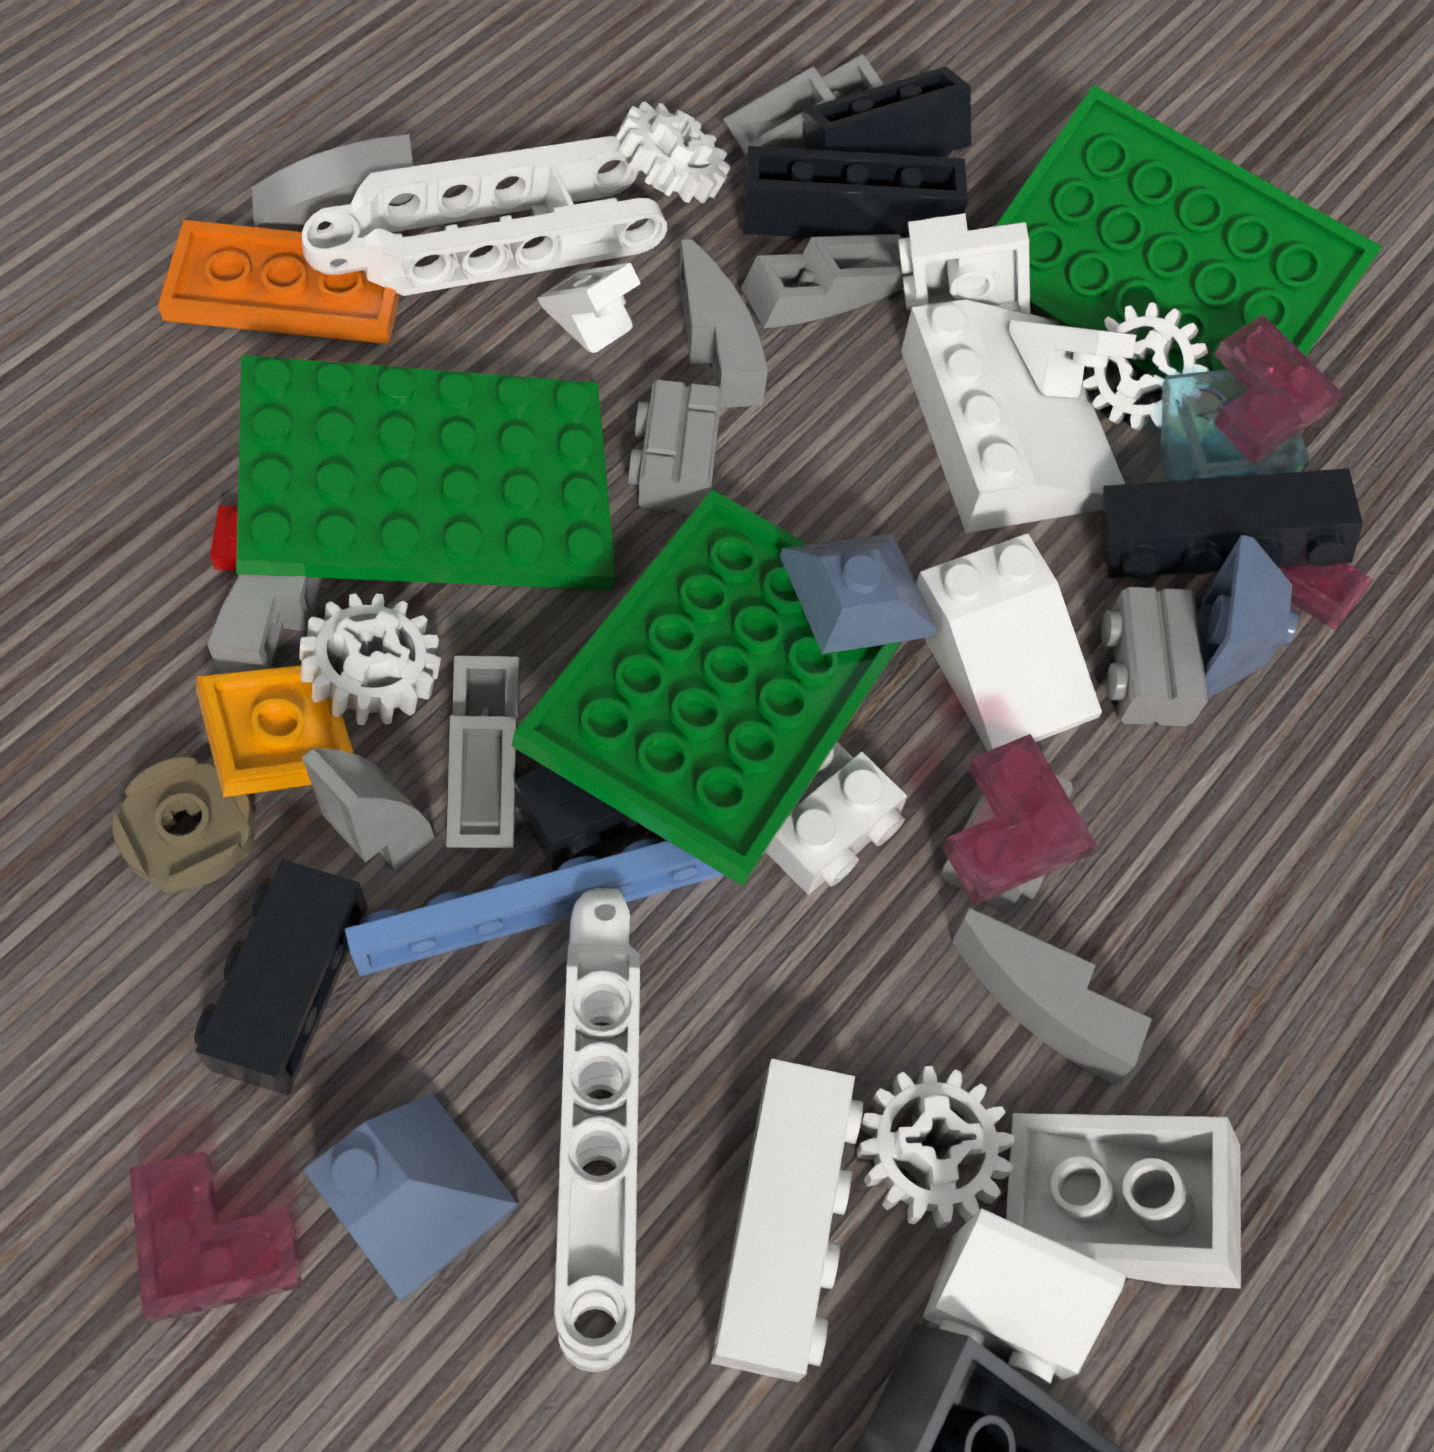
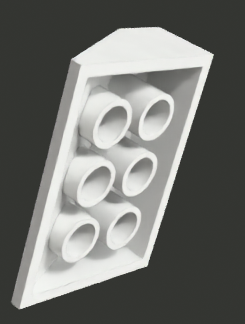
M966 299L912 307L901 349L965 533L1101 510L1103 486L1125 484L1087 390L1083 387L1082 383L1081 392L1077 398L1043 395L1034 382L1009 333L1010 320L1059 326L1060 324L1053 319Z

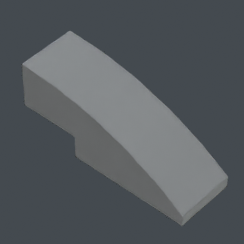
M861 54L823 77L820 76L813 66L730 114L723 120L746 159L748 146L806 149L803 109L882 86L884 83L866 57Z
M410 134L373 138L338 146L306 157L273 173L252 187L254 227L302 232L309 218L322 208L351 204L358 187L370 173L414 166ZM403 193L397 195L390 201L389 205L400 206L406 204L414 197V194ZM323 221L318 225L317 229H326L331 223Z
M899 234L811 237L803 254L758 255L741 290L764 329L815 321L857 309L904 289L903 277L912 276L914 273L902 274L898 240L902 238Z
M693 239L681 240L679 283L690 364L712 363L715 386H718L722 391L720 408L763 406L768 368L761 339L750 312L732 282L716 262Z
M240 574L220 609L207 644L219 674L274 668L284 629L308 631V621L313 617L323 578Z
M454 656L452 716H450L447 848L514 849L516 821L514 780L518 779L519 750L511 745L514 731L520 725L521 663L519 657Z
M313 748L302 756L322 815L365 862L379 853L395 871L435 839L427 819L377 765L360 755L335 749Z
M968 909L956 930L952 943L974 975L1002 1007L1038 1039L1077 1066L1116 1086L1135 1068L1152 1018L1087 989L1096 967L1095 964L976 910Z

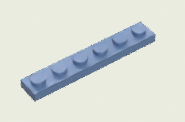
M649 838L630 844L621 854L599 860L594 856H581L571 859L562 864L558 871L532 877V875L526 873L514 874L496 882L492 889L467 895L460 891L444 893L431 899L426 907L400 913L397 910L378 911L364 917L360 921V925L345 928V932L359 976H364L571 918L572 910L577 900L585 891L594 888H617L625 902L723 876V874L669 841L661 842L659 839Z

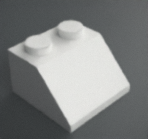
M981 1208L952 1236L923 1318L939 1325V1329L970 1336L982 1346L1010 1358L1008 1365L1029 1381L1050 1386L1052 1378L1062 1381L1079 1373L1122 1291L1127 1274Z

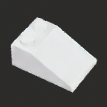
M1028 533L920 572L916 584L938 629L934 637L924 639L991 759L1003 755L1004 752H1012L1099 718L1102 710L1058 582Z
M1013 1113L1012 1135H1014V1143L1011 1145L1010 1163L1013 1165V1168L1009 1174L1006 1220L1127 1274L1126 1278L1169 1285L1241 1289L1240 1144L1228 1117Z

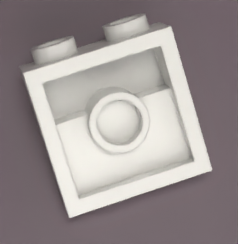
M965 213L908 222L910 237L898 239L902 274L914 273L912 276L903 277L907 310H911L912 307L966 299L1030 314L1029 238L1026 222L1003 226L997 225L970 231L967 229Z
M837 742L766 853L807 895L824 881L832 887L846 877L858 863L859 858L855 854L871 841L876 846L882 845L902 826L905 818L901 815V811L907 795L863 752H860L853 758Z

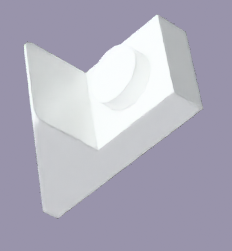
M631 263L578 271L537 297L542 308L587 351L595 353L632 329V321L624 307L626 300L623 295L641 283Z
M1010 320L1009 333L1038 389L1045 396L1077 398L1081 392L1085 365L1107 368L1109 356L1133 358L1136 335L1015 320Z

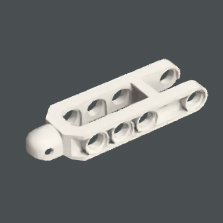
M607 136L370 173L358 187L351 204L322 208L309 218L302 231V248L306 261L316 271L325 275H340L364 270L367 280L384 288L386 286L394 289L396 293L406 296L640 254L651 250L662 241L667 232V222L658 204L648 198H636L618 202L616 198L574 205L573 202L619 194L629 188L636 180L638 171L632 170L629 167L632 158L620 154L619 148L622 143L616 137ZM612 160H620V163L614 169L605 173H598V170L605 163ZM510 176L519 177V180L514 185L505 189H495L497 184L503 179ZM452 186H467L465 191L458 196L451 198L443 197L446 190ZM403 193L414 194V197L406 204L400 206L389 205L390 201L397 195ZM531 210L533 216L512 219L511 215L500 217L499 222L458 228L457 224L445 226V231L402 237L401 233H392ZM649 218L639 228L627 231V228L634 222ZM323 221L331 223L326 229H317L318 225ZM543 236L544 241L530 248H523L524 244L531 239ZM486 245L493 246L484 255L469 257L473 251ZM439 255V258L429 265L423 267L414 266L423 257Z
M594 888L585 891L575 903L570 921V942L568 944L554 1313L560 1349L571 1364L580 1370L589 1372L608 1370L621 1361L629 1349L635 1315L640 954L629 945L630 911L625 899L617 888ZM606 1022L611 1025L599 1026L594 1025V1023ZM596 1090H605L614 1094L610 1098L601 1100L588 1096L589 1093ZM602 1160L613 1165L615 1170L607 1175L595 1176L588 1174L582 1168L591 1161ZM599 1309L611 1315L616 1325L606 1336L592 1339L584 1337L577 1332L574 1323L587 1310Z

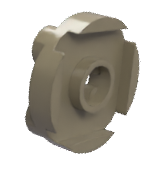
M171 758L156 763L139 773L132 779L124 791L127 798L121 805L119 816L115 811L112 831L114 841L126 863L139 877L153 883L157 889L163 892L175 893L182 889L197 888L214 882L231 871L253 849L254 839L252 831L255 820L248 795L223 797L216 768L209 764H198L196 758ZM186 810L191 817L202 814L201 821L195 825L196 829L186 835L176 833L172 835L167 832V830L172 829L176 825L174 815L178 812Z

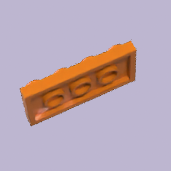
M183 220L158 308L162 320L169 322L390 344L400 294L396 293L394 289L386 286L384 288L367 280L364 270L340 275H325L314 270L303 255L302 232Z

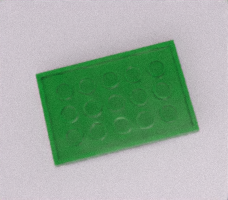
M1095 85L1091 87L996 224V226L1026 222L1029 238L1030 309L1045 318L1055 320L1060 326L1108 331L1104 323V319L1108 316L1118 324L1126 321L1125 307L1131 305L1138 317H1143L1150 303L1157 304L1160 314L1159 318L1165 319L1173 308L1178 310L1181 314L1180 322L1177 326L1179 329L1194 323L1199 331L1190 341V344H1206L1208 353L1196 359V364L1208 368L1209 377L1194 379L1192 385L1208 386L1221 393L1230 409V421L1227 428L1247 440L1250 439L1382 248L1381 245ZM1150 330L1132 333L1136 335L1135 342L1144 340ZM1174 340L1173 348L1168 357L1171 368L1182 374L1184 368L1183 353L1179 344ZM1151 354L1146 361L1139 360L1138 358L1136 360L1125 358L1139 375L1148 374L1153 377L1157 375L1167 379L1152 361L1154 354Z
M241 355L236 574L612 590L616 579L598 382Z
M712 489L514 731L511 746L744 887L902 642L822 654L780 558L782 548L809 544Z

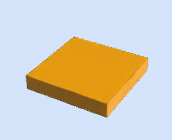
M301 665L197 676L196 693L223 797L312 785L302 756L313 748L335 749L354 754L343 716L341 715L338 718L332 716L333 700L331 698L316 703L312 700L313 683L302 682L300 677Z

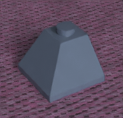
M893 534L782 548L780 558L822 654L935 636L938 630Z
M1244 535L1240 536L1201 599L1198 626L1208 698L1266 666L1281 645L1288 646L1297 626L1298 613L1290 609L1292 596L1291 582L1254 538Z
M432 1093L365 1121L303 1169L315 1188L401 1303L519 1207L515 1198Z

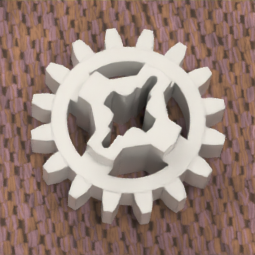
M642 102L639 109L632 106L616 135V139L622 143L619 148L620 154L632 158L629 164L632 170L643 171L647 175L645 182L648 185L653 184L654 188L664 192L667 196H670L673 191L678 192L684 202L689 203L693 196L701 203H705L709 196L714 198L725 182L726 175L730 170V165L724 162L727 156L726 151L714 147V143L717 140L714 135H704L700 130L701 123L695 121V118L680 110H677L675 114H671L661 103H658L655 110L647 102Z
M1156 303L1149 304L1143 317H1138L1130 305L1125 307V322L1118 324L1108 316L1104 319V323L1109 332L1132 334L1142 330H1150L1144 340L1135 342L1133 358L1131 359L1136 360L1138 358L1139 360L1146 361L1151 354H1154L1152 361L1167 379L1157 375L1153 377L1144 374L1139 381H1136L1138 373L1125 358L1109 356L1108 362L1110 361L1118 366L1122 379L1116 388L1118 390L1116 394L1113 392L1108 380V363L1107 368L1085 365V367L1094 370L1095 375L1082 382L1086 390H1100L1101 393L1092 403L1097 410L1104 409L1109 405L1114 406L1109 420L1115 424L1120 423L1126 414L1131 415L1130 421L1134 430H1141L1145 417H1151L1158 428L1165 427L1164 413L1172 410L1182 418L1186 415L1185 409L1181 404L1183 398L1187 396L1191 399L1199 400L1202 395L1192 385L1194 379L1209 377L1208 368L1196 364V359L1208 353L1206 344H1190V341L1199 331L1196 325L1191 323L1179 329L1177 326L1181 318L1180 312L1173 308L1165 319L1159 318V308ZM1174 340L1179 344L1183 353L1184 368L1182 374L1171 368L1168 357L1173 348ZM1159 390L1170 393L1159 402L1149 405H1137L1146 394Z
M355 593L349 595L347 609L342 610L338 605L330 601L325 605L324 620L316 617L309 619L307 637H301L299 659L302 660L300 677L302 682L313 683L311 698L315 703L331 698L333 700L332 716L338 718L347 709L355 710L357 724L359 725L366 723L369 713L377 712L384 724L392 723L394 708L399 707L404 713L411 716L415 713L418 697L427 700L430 698L434 679L438 678L441 657L436 656L439 639L437 635H425L428 619L424 615L411 620L406 617L408 603L401 601L393 609L384 607L383 594L376 593L372 600V605H363L361 599ZM328 656L332 658L331 664L329 662ZM334 669L340 671L341 675H339Z
M932 1066L924 1067L919 1075L917 1085H914L911 1078L904 1072L898 1074L892 1083L895 1096L880 1088L871 1100L872 1105L879 1114L865 1113L861 1119L860 1129L866 1134L873 1136V1139L860 1143L856 1150L857 1158L874 1160L875 1163L873 1169L865 1177L864 1182L866 1186L884 1183L889 1191L883 1200L882 1206L889 1210L900 1200L909 1205L907 1211L908 1223L914 1225L927 1210L932 1211L937 1228H945L952 1220L954 1208L968 1222L979 1211L978 1202L975 1197L990 1205L1001 1194L996 1183L990 1178L1005 1179L1012 1172L1013 1165L1006 1159L999 1157L998 1153L1007 1150L1014 1143V1135L996 1132L994 1126L1006 1113L1004 1108L1000 1106L986 1110L980 1102L985 1096L987 1087L981 1083L969 1093L961 1089V1071L955 1069L945 1083L937 1082L936 1073ZM914 1105L915 1112L912 1115L913 1126L899 1127L897 1132H890L894 1118L907 1107ZM950 1108L954 1109L959 1114H961L968 1121L969 1124L963 1121L958 1115H956L952 1110H950ZM927 1134H933L936 1145L947 1146L948 1151L942 1159L936 1158V1152L933 1147L922 1146L921 1142ZM972 1160H979L972 1180L956 1190L955 1183L959 1179L957 1166L970 1164ZM898 1168H904L920 1182V1187L908 1180Z

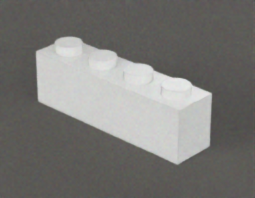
M771 1058L764 1079L711 1364L793 1382H799L806 1375L808 1364L820 1366L828 1328V1319L816 1317L820 1287L833 1288L840 1254V1244L828 1242L833 1213L845 1214L852 1179V1171L840 1169L844 1142L856 1143L863 1112V1101L852 1099L855 1076Z

